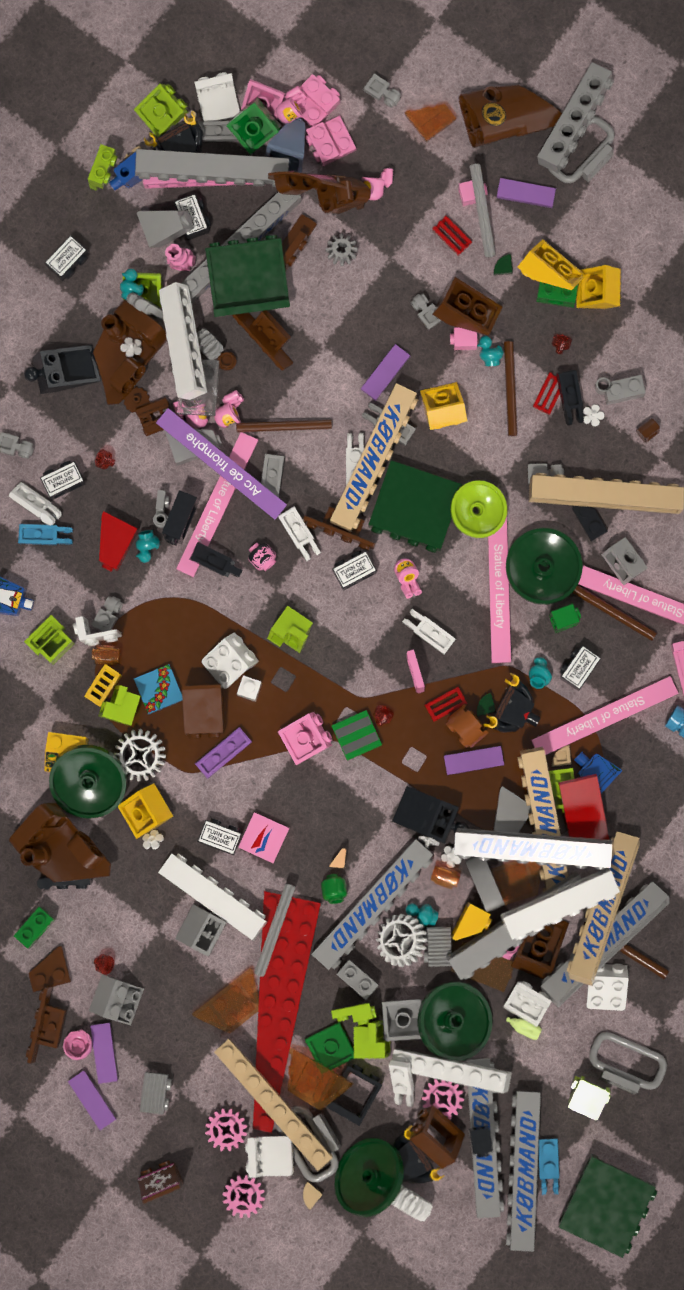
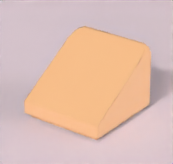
M344 848L341 849L329 867H345L346 850Z

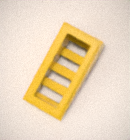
M105 664L84 697L101 707L102 702L106 700L122 675ZM106 672L109 673L114 677L113 680L109 679L104 674ZM104 679L105 681L110 683V685L107 687L106 685L101 683L100 680ZM97 685H99L100 687H102V688L105 689L106 691H105V693H102L101 691H99V690L96 689L95 687H96ZM94 691L101 696V699H97L91 693Z

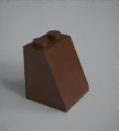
M221 684L182 686L185 735H189V738L194 739L201 738V735L208 734L209 738L220 737V734H224L223 691Z

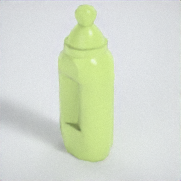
M506 1018V1021L510 1022L516 1032L532 1040L538 1039L542 1030L539 1026L536 1027L522 1018Z

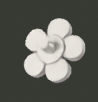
M126 338L125 344H122L120 349L122 352H126L127 357H133L134 354L140 355L142 352V348H140L141 341L136 339L133 342L132 338Z
M593 405L591 409L585 407L583 414L587 416L584 417L583 422L585 424L591 422L592 426L596 427L599 425V420L604 418V413L598 412V405Z
M152 830L150 835L145 834L142 838L144 841L143 847L145 849L150 847L152 849L159 848L158 842L164 840L163 835L159 834L157 830Z
M419 836L418 838L420 842L426 843L425 848H428L429 845L439 846L440 844L430 837Z
M446 846L444 848L446 854H442L441 859L443 862H447V867L453 868L455 864H460L462 859L454 855V848Z

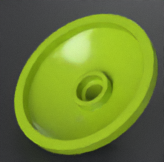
M471 481L464 484L456 491L451 501L450 510L454 524L462 533L473 538H485L495 534L503 526L507 517V503L504 495L495 485L486 481ZM474 507L478 508V514L473 512Z

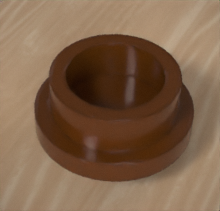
M231 352L221 353L217 359L218 366L225 371L232 370L236 365L235 355Z

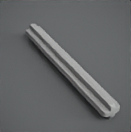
M479 163L470 165L484 254L488 258L495 256V249L481 166Z
M286 884L254 972L258 976L263 977L266 973L295 890V886L291 884Z

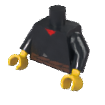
M191 111L193 118H188L185 113V123L158 137V141H155L153 133H149L153 139L152 141H147L144 137V143L147 146H151L153 150L201 153L200 148L203 145L204 133L198 121L195 120L196 113Z
M510 673L513 676L511 682L505 679V682L511 686H509L494 717L486 716V718L490 719V724H484L485 727L493 728L502 733L516 732L523 728L525 722L536 727L541 718L531 712L535 705L533 697L528 688L519 680V677L513 673Z
M410 1125L405 1132L395 1139L393 1144L403 1161V1180L411 1184H424L442 1179L444 1175L439 1176L437 1174V1171L441 1168L437 1167L434 1169L425 1153L409 1140L412 1134L410 1129L413 1127Z

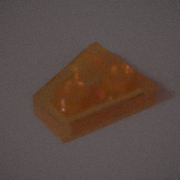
M446 104L424 107L421 110L415 111L408 110L404 113L426 143L456 121V117Z

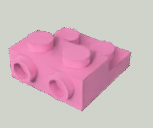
M313 74L300 86L307 98L299 104L302 113L301 118L311 127L321 123L340 104V98H338L340 94L334 88L329 89L326 87V81L320 75L316 77Z
M340 116L306 129L305 140L308 146H313L315 150L313 156L317 163L321 162L322 166L356 151V147Z
M314 712L305 715L278 731L296 765L332 746L331 734L328 731H324L321 716Z

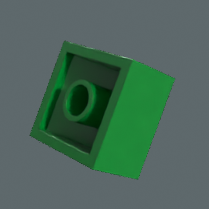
M258 97L226 125L250 155L276 135L282 127Z

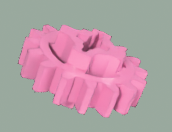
M434 1079V1085L428 1083L429 1090H423L427 1094L422 1097V1100L427 1102L423 1105V1108L431 1106L430 1094L432 1092L435 1095V1101L432 1105L437 1109L445 1107L449 1110L441 1112L449 1119H451L452 1113L458 1115L456 1109H462L459 1102L464 1101V1098L459 1097L463 1091L456 1090L459 1085L455 1084L453 1086L452 1082L448 1081L447 1083L444 1080L438 1082L437 1079ZM447 1086L449 1088L446 1091H440L437 1087ZM436 1092L442 1096L447 1095L446 1100L449 1106L444 1102L438 1103L440 1099ZM454 1093L456 1095L455 1105L451 1103V1096Z
M222 1108L221 1114L215 1111L216 1117L210 1116L211 1124H206V1127L210 1128V1130L205 1132V1134L211 1135L208 1142L214 1141V1148L220 1145L221 1151H223L224 1147L231 1151V1146L233 1145L235 1148H238L237 1142L243 1143L244 1140L241 1137L247 1136L243 1129L248 1126L242 1124L245 1118L239 1119L240 1112L234 1115L231 1108L228 1113H226L224 1108ZM221 1117H231L229 1121L222 1122L219 1120ZM236 1121L240 1129L239 1134L235 1131L234 1124L236 1123ZM227 1125H229V1126H230V1129H229V1130L231 1131L232 1134H230V1133L223 1134V1133H222V1132H223V1128H221V1127H222V1126L226 1127ZM214 1126L218 1128L219 1135L217 1138L214 1135ZM225 1138L234 1139V1141L229 1143L222 1142Z
M238 1175L236 1182L231 1179L232 1185L225 1186L228 1192H223V1196L227 1197L223 1203L229 1204L227 1211L234 1210L233 1216L236 1213H240V1218L244 1214L249 1218L251 1216L250 1212L257 1214L256 1208L263 1207L259 1202L265 1201V1197L261 1196L265 1191L264 1189L259 1190L261 1183L255 1184V1178L248 1180V1175H245L244 1179H241L240 1175ZM246 1183L251 1186L249 1188H243L240 1184ZM234 1189L236 1198L232 1201L231 1192ZM240 1192L244 1194L247 1192L249 1194L247 1196L248 1202L244 1199H239L241 1196ZM256 1192L257 1201L254 1204V1202L252 1201V1195ZM245 1205L248 1209H239L237 1206Z

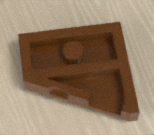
M62 946L57 947L28 973L33 992L40 991L46 986L55 987L71 982Z

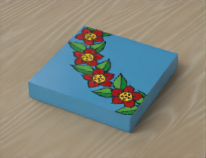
M169 664L134 678L148 715L183 701L181 691Z

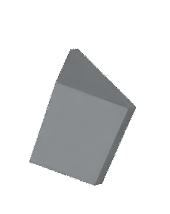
M421 999L382 1002L385 1041L421 1039L417 1022Z

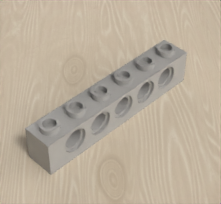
M591 63L537 156L539 165L558 174L561 168L564 169L566 167L568 156L575 151L579 137L584 136L588 121L593 120L596 113L595 109L603 103L606 90H610L613 85L612 71ZM594 85L599 86L597 89H591ZM584 101L590 102L588 105L582 104ZM574 117H581L578 121L573 120ZM567 132L572 133L571 136H564V134ZM557 148L563 149L561 152L554 151Z

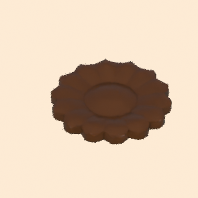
M137 387L132 389L124 398V405L131 413H136V408L150 403L147 392Z

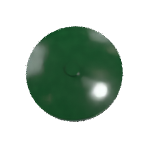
M550 528L530 530L522 534L512 544L507 554L506 575L509 584L521 598L530 603L550 605L560 602L575 590L581 579L583 563L580 551L570 537L558 530Z
M78 745L67 749L55 760L49 775V787L56 803L69 814L81 818H98L109 814L121 803L127 787V777L122 763L110 751L95 745Z
M461 982L441 984L425 996L419 1008L417 1022L420 1037L425 1046L439 1058L453 1061L469 1059L478 1054L489 1040L492 1030L491 1010L485 997L471 985Z
M369 1138L356 1143L344 1154L335 1174L334 1186L336 1197L346 1211L359 1217H371L383 1212L393 1203L401 1189L404 1177L403 1161L398 1150L384 1140Z

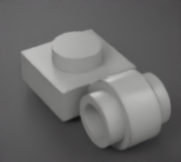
M376 74L371 77L364 87V91L378 101L384 96L383 102L391 108L400 101L401 94L395 89L387 90L390 84Z
M423 293L417 294L412 298L410 303L416 311L422 310L417 316L428 331L442 321L432 315L436 307L433 303L427 307L429 301Z
M0 432V453L14 456L17 450L19 452L18 456L29 459L34 448L30 442L22 441V444H18L19 437Z
M528 464V484H530L532 475L536 473H545L547 476L554 477V475L558 474L564 475V469L562 465H551V469L547 470V464Z
M158 490L156 514L153 517V522L158 528H164L168 519L164 512L165 507H169L170 497L166 496L167 493L163 490ZM164 518V521L159 523L158 519Z
M109 596L106 599L104 606L107 611L100 608L91 624L102 632L112 630L118 619L113 613H119L123 606L121 600L115 596Z

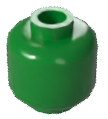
M331 874L326 876V879L321 883L322 895L325 901H328L329 904H338L344 901L348 894L344 878L338 877L337 874Z

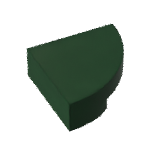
M511 254L505 255L497 261L493 276L513 273Z
M491 693L485 695L479 701L476 711L477 717L496 712Z

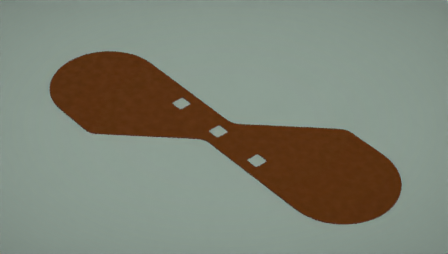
M177 597L160 598L145 602L120 617L112 630L117 629L120 631L122 637H118V641L109 643L103 640L95 666V678L106 664L122 675L115 686L127 687V692L140 696L132 725L127 726L111 721L112 724L123 735L127 733L130 737H132V730H135L136 735H138L139 729L143 730V736H145L146 731H150L149 738L156 734L157 738L154 741H162L158 747H165V750L160 751V754H165L166 758L161 759L185 773L201 772L196 763L239 727L252 743L224 766L287 752L288 750L278 731L312 712L321 716L324 731H328L331 734L332 741L338 742L332 725L336 724L344 708L348 707L357 714L367 710L382 746L362 754L363 757L417 790L459 807L458 815L479 828L493 831L498 795L502 786L524 801V795L528 794L527 787H523L521 781L524 771L523 768L519 769L517 757H520V751L533 749L534 746L531 740L585 716L576 705L548 687L534 688L530 684L528 675L511 666L494 667L424 684L425 689L422 693H417L415 687L368 698L359 697L215 609L195 600ZM234 632L242 638L243 643L255 654L259 661L254 667L245 671L227 689L222 687L224 734H220V737L209 738L208 734L201 735V738L191 739L189 735H185L183 701L148 715L134 681V678L169 664L181 694L182 686L219 685L218 681L202 664V659L225 637ZM280 667L296 676L287 692L271 683ZM107 672L104 674L106 677L113 680L114 677L112 675H110ZM510 673H513L519 677V680L528 688L533 697L535 705L531 712L541 718L536 727L525 722L523 728L516 732L502 733L493 728L485 727L483 731L488 730L489 734L471 748L470 746L464 747L458 740L460 735L457 732H452L446 725L448 722L447 718L455 711L433 722L424 705L459 687L468 703L466 704L468 706L465 709L466 711L469 709V711H472L477 716L476 711L479 701L489 693L492 695L497 711L509 686H511L505 682V679L511 682L513 676ZM243 676L262 682L256 702L237 695ZM104 679L100 680V682L106 685L107 687L110 685V683H108ZM99 685L96 686V689L105 693V689ZM114 688L112 689V691L110 692V694L104 702L111 701ZM457 692L443 699L442 701L430 706V708L434 709L444 704L445 702L457 697ZM461 699L435 712L434 715L437 716L462 702ZM496 712L478 716V719L483 725L490 724V719L486 718V716L494 717ZM594 732L568 744L571 765L552 767L553 756L558 750L545 755L548 771L573 768L574 779L579 778L577 773L582 767L574 759L581 752L589 759L596 753L603 757L599 737ZM144 739L134 741L143 748L151 745ZM501 746L503 766L447 775L444 756ZM411 747L427 756L418 772L402 763ZM558 809L556 814L561 835L567 832L568 829L565 814L562 809ZM529 817L519 833L532 834V832H535L534 824L530 825Z

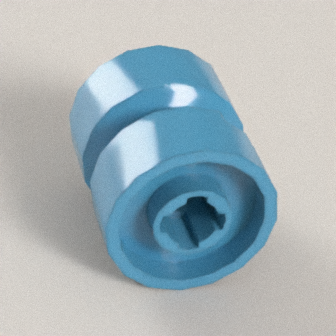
M677 705L664 727L673 732L677 730L678 734L683 738L684 709Z

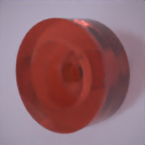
M559 334L553 336L552 345L556 348V353L563 354V350L570 349L571 338Z
M104 449L100 450L95 459L96 467L105 470L109 466H114L115 459H112V453Z
M379 705L376 707L373 716L376 719V724L382 726L383 723L388 724L391 722L394 713L390 708Z
M101 954L98 958H95L94 965L96 971L104 975L109 974L114 967L113 957Z

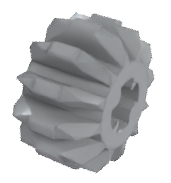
M342 233L340 234V239L334 235L333 241L327 242L330 246L326 248V252L330 253L327 258L329 260L333 259L334 265L338 261H340V266H344V261L350 265V258L356 259L354 253L358 252V248L354 247L356 245L355 240L350 241V235L346 239H343L344 235ZM339 247H342V249L345 247V253H341V251L339 253Z
M202 328L198 331L197 337L200 351L209 360L213 361L215 358H218L224 350L223 346L207 329Z

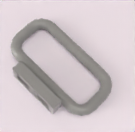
M594 116L592 121H588L586 127L590 124H597L607 133L606 139L572 175L567 176L561 171L558 174L548 169L560 181L573 183L583 176L589 183L614 156L613 148L610 144L614 140L615 133L613 128L603 119ZM557 148L555 152H561L563 149Z
M603 1032L597 1035L589 1054L592 1065L603 1071L599 1080L634 1095L638 1093L640 1087L648 1090L657 1088L661 1084L667 1069L666 1060L660 1053L610 1032ZM610 1040L657 1060L659 1069L655 1079L652 1082H647L600 1062L597 1059V1053L602 1041Z
M298 1105L294 1106L291 1109L296 1114L301 1113L304 1115L316 1137L333 1155V1158L330 1160V1167L314 1175L308 1169L293 1143V1158L307 1180L318 1183L337 1171L339 1161L334 1151L338 1150L342 1145L322 1112L313 1117L308 1108ZM276 1124V1128L280 1136H287Z

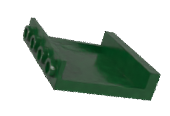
M277 235L265 236L266 240L258 241V237L247 238L246 243L232 240L227 241L228 245L220 246V242L210 243L209 247L205 248L214 317L290 307L281 238H277Z
M390 460L368 527L371 528V532L382 535V532L390 534L389 538L400 541L401 538L407 540L409 545L415 547L422 545L429 552H441L452 519L451 501L456 491L463 484Z
M591 1153L559 1220L558 1228L623 1258L624 1254H629L632 1243L630 1242L632 1237L637 1236L641 1226L639 1223L641 1218L645 1219L648 1214L649 1208L647 1206L650 1200L654 1201L657 1195L656 1185L653 1182L651 1184L604 1162L598 1156Z

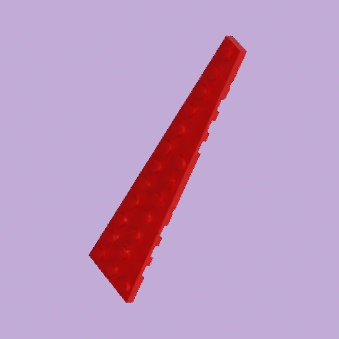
M264 891L263 914L266 916L264 920L267 923L262 929L261 952L281 898L280 894ZM292 897L266 973L263 977L260 976L256 1068L279 1095L283 1084L321 905L318 902ZM254 1099L253 1129L272 1133L274 1120Z

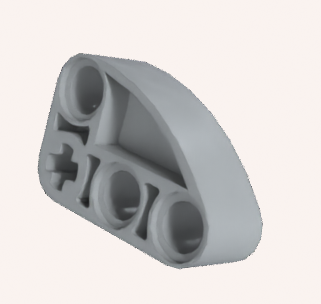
M478 857L466 860L465 862L486 912L504 906L505 903L487 861L479 860Z

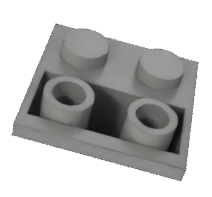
M193 904L175 939L210 957L227 922Z
M102 974L89 1011L101 1017L131 1026L144 989Z

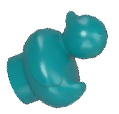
M130 268L125 273H122L126 280L120 284L121 298L125 300L127 295L132 292L141 296L144 291L142 284L133 283L137 279L138 274L136 270Z
M482 336L477 344L478 347L482 348L479 353L480 358L485 362V366L500 365V359L504 355L502 347L497 345V347L490 348L492 345L491 338L489 336Z
M145 530L138 533L139 538L136 541V548L140 552L136 557L143 563L151 560V553L148 550L158 549L160 546V540L154 535L153 530Z
M543 657L535 658L534 666L529 670L530 684L536 689H541L548 685L552 679L551 672L546 668L547 660Z
M411 903L405 909L407 915L412 917L417 915L418 924H423L424 927L427 925L434 926L437 922L439 912L435 911L430 904H424L418 908L416 904Z

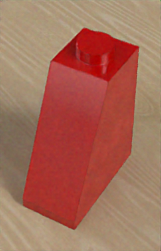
M104 511L101 519L99 561L103 564L102 568L110 572L113 569L118 571L139 531L137 528Z

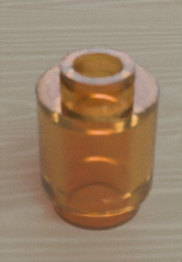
M96 645V649L92 648V660H95V664L114 665V663H119L120 648L110 645Z
M440 865V867L435 866L430 880L434 881V884L452 890L453 886L457 887L460 876L457 875L458 871Z

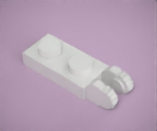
M347 433L346 486L365 449L363 433L358 435L359 448H352V434Z
M22 482L8 496L41 518L42 522L47 525H53L56 521L55 519H59L62 516L61 511L52 505L50 501Z
M295 507L278 516L306 561L310 560V555L304 549V545L310 543L314 553L320 554L312 534L307 526H305Z
M411 609L409 613L421 621L419 625L415 626L410 620L405 618L402 622L412 629L415 634L445 655L456 639L426 616L423 617Z
M391 1060L389 1070L393 1092L395 1093V1103L401 1105L403 1101L402 1094H405L407 1106L412 1107L414 1103V1085L410 1063Z

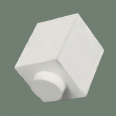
M243 676L237 695L256 702L262 682Z

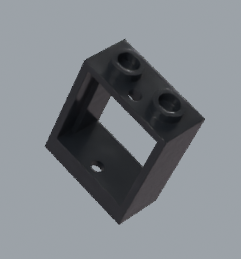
M179 490L162 531L167 543L177 546V543L182 545L199 504L197 497Z
M353 1064L352 1067L348 1065L325 1107L360 1126L382 1084L379 1083L380 1078L373 1074H370V1076L362 1073L364 1069ZM350 1072L375 1086L359 1116L334 1102Z

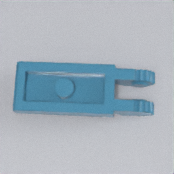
M19 524L18 543L71 545L72 539H57L58 532L73 533V528L58 527L57 525Z
M539 1139L538 1160L541 1193L546 1195V1179H553L554 1194H559L558 1139Z

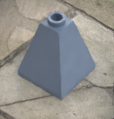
M297 118L291 123L285 124L267 145L266 157L289 158L288 171L302 173L305 145L304 121Z

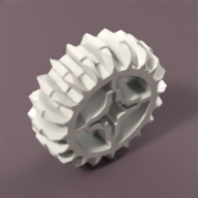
M139 729L138 735H136L135 730H132V737L126 733L124 734L127 739L126 741L121 738L119 739V742L123 745L122 747L115 746L116 749L120 750V753H114L116 757L120 756L119 761L125 769L126 776L131 773L130 780H133L135 775H137V781H141V776L143 775L147 781L149 780V773L152 777L156 776L153 772L154 769L157 772L161 771L157 767L158 764L164 766L165 763L160 761V758H166V755L160 754V751H164L165 747H158L162 741H154L157 738L156 734L149 738L150 731H146L145 736H143L142 729ZM144 739L151 745L141 749L134 741ZM130 745L132 756L125 761V750ZM136 750L145 752L142 756L144 761L135 759L137 756ZM152 750H155V760L152 766H150L147 757ZM139 762L146 770L137 772L129 766Z
M399 914V917L393 915L392 919L387 918V925L381 924L383 931L377 932L381 937L376 939L377 942H380V945L376 948L382 950L380 955L385 957L386 962H391V965L394 966L398 964L400 967H404L405 964L410 966L411 962H417V956H423L421 949H427L423 946V942L426 943L428 941L423 936L427 932L421 931L424 926L423 924H418V919H413L411 915ZM402 925L408 926L412 934L406 933ZM401 937H405L403 941H401L402 944L398 943L400 942V939H402ZM391 947H397L398 951L401 952V956L396 955Z
M403 1185L392 1205L419 1221H425L433 1208L430 1202Z

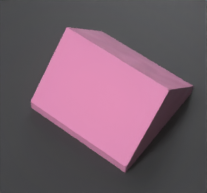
M250 79L241 110L258 97L275 119L278 120L276 109L279 104L286 100L285 93Z

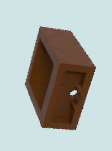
M431 1105L418 1112L409 1140L440 1168L444 1169L456 1162L465 1134L434 1105ZM430 1125L446 1138L444 1146L427 1132Z

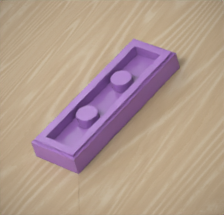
M500 178L497 198L552 208L556 188Z
M395 344L362 386L361 391L376 401L410 358V355Z
M239 727L200 759L196 766L208 779L251 744L252 741Z
M501 746L444 756L447 775L504 765Z
M110 1023L91 1025L98 1084L118 1081Z
M85 1070L68 1081L99 1130L116 1120V1117Z

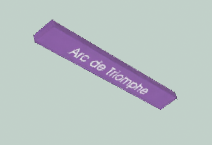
M169 408L156 422L162 429L274 520L287 506L281 499Z

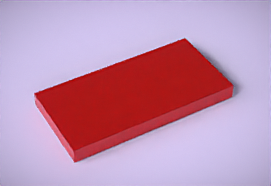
M593 774L558 782L569 837L609 840L597 775Z

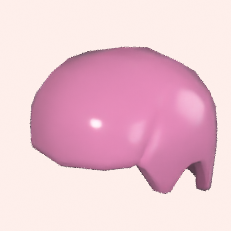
M80 1029L79 1031H71L64 1039L63 1049L69 1058L81 1060L91 1053L93 1043L90 1035Z

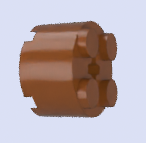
M463 704L447 718L448 722L446 725L452 732H457L460 735L458 740L464 747L470 746L472 748L487 736L489 731H483L485 728L483 723L472 711H469V709L466 711L465 709L468 706Z

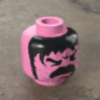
M256 543L249 549L251 553L248 556V560L257 570L267 571L276 563V553L267 543L260 545Z

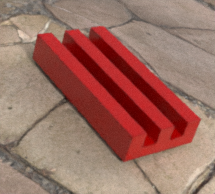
M447 216L432 228L458 256L472 244V241ZM445 222L466 242L465 245L444 225ZM440 227L461 247L460 250L439 230Z
M549 372L533 405V408L548 415L551 414L560 395L558 388L549 409H545L558 382L557 376ZM550 379H553L554 381L542 406H539L538 404Z
M459 687L424 706L433 722L459 709L463 704L468 703ZM457 692V697L445 702L444 704L434 709L430 708V706L442 701L443 699ZM461 699L462 702L437 716L434 715L435 712Z

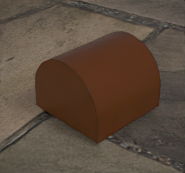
M651 418L637 428L636 432L643 442L647 443L660 433V426Z

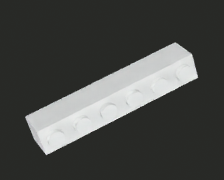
M175 282L159 290L160 303L163 311L177 397L191 400L207 393L189 287L188 285Z
M171 854L158 873L254 941L267 923L264 920L266 916L257 909L255 912L248 908L250 904L240 898L238 901L233 898L234 893L226 887L223 890L217 886L219 882L211 876L206 878L201 875L203 871L197 866L193 865L190 867L187 865V859L180 854H177V856Z
M607 868L505 912L500 916L509 937L512 940H520L527 936L526 933L531 931L538 932L544 929V925L549 923L556 924L567 915H577L585 907H595L603 899L605 901L611 900L620 891L611 870Z
M401 1048L394 1049L392 1060L410 1063L412 1074L499 1093H506L509 1090L512 1072L461 1061L447 1060L438 1056Z

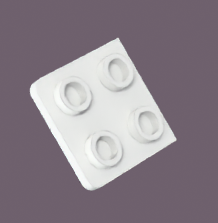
M220 73L213 78L202 77L195 82L203 121L229 119L235 117L240 112L231 73Z
M83 616L75 618L76 623H73L74 632L76 635L78 634L79 641L86 645L88 644V646L99 645V641L103 640L107 641V643L118 641V637H122L121 632L117 629L91 634L89 621Z
M235 632L225 637L202 659V664L224 689L230 687L245 671L254 667L259 662L255 654L246 647L242 638L236 635Z
M605 964L597 971L593 985H588L587 1008L620 1011L626 1008L628 988L627 965Z
M522 981V983L517 982L503 1008L537 1027L552 1001L549 1000L547 994L541 991L537 993L532 990L530 984Z
M288 1136L247 1138L245 1146L248 1153L246 1171L249 1178L291 1176L293 1174V1142Z

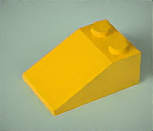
M543 239L529 251L517 267L523 275L532 280L568 290H573L586 276Z

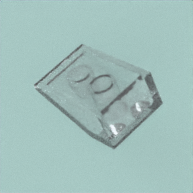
M202 360L207 393L191 400L178 397L177 414L216 416L220 380L219 360Z

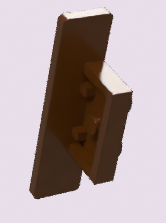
M303 214L300 215L282 242L285 272L289 266L292 267L297 260V254L305 249L308 243L307 239L317 226L316 222Z
M267 310L262 311L256 320L250 313L232 315L280 370L283 371L293 364V361L282 350L291 336Z
M332 507L328 508L323 523L307 516L303 517V521L306 523L305 526L311 529L318 527L323 529L324 534L332 537L334 534L338 535L342 541L350 544L352 541L359 544L358 547L367 551L370 548L373 550L375 548V543L359 537L365 522L362 519L357 529L353 528L350 533L330 523V519L335 511Z
M53 986L44 987L39 995V1000L41 1001L40 1008H37L35 1013V1020L37 1021L30 1034L32 1043L26 1052L27 1063L30 1064L36 1062L40 1044L52 1048L59 1047L67 1010L49 1005Z

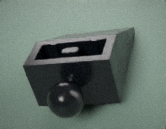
M92 345L40 351L32 357L34 367H27L24 371L26 380L30 382L38 381L41 394L59 392L101 381Z
M406 786L392 820L394 823L446 844L451 830H454L455 833L457 828L469 829L465 822L455 823L460 810L459 807ZM445 810L451 811L450 817L444 815ZM439 827H442L444 829V833L442 835H439L437 833V829Z

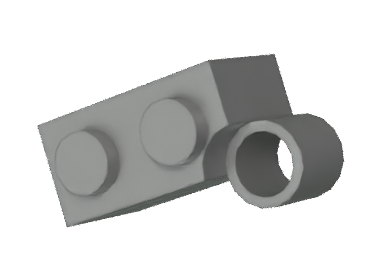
M641 375L612 382L606 377H601L595 384L596 392L604 395L606 405L642 398L646 393ZM605 382L608 388L601 390L598 387V383Z

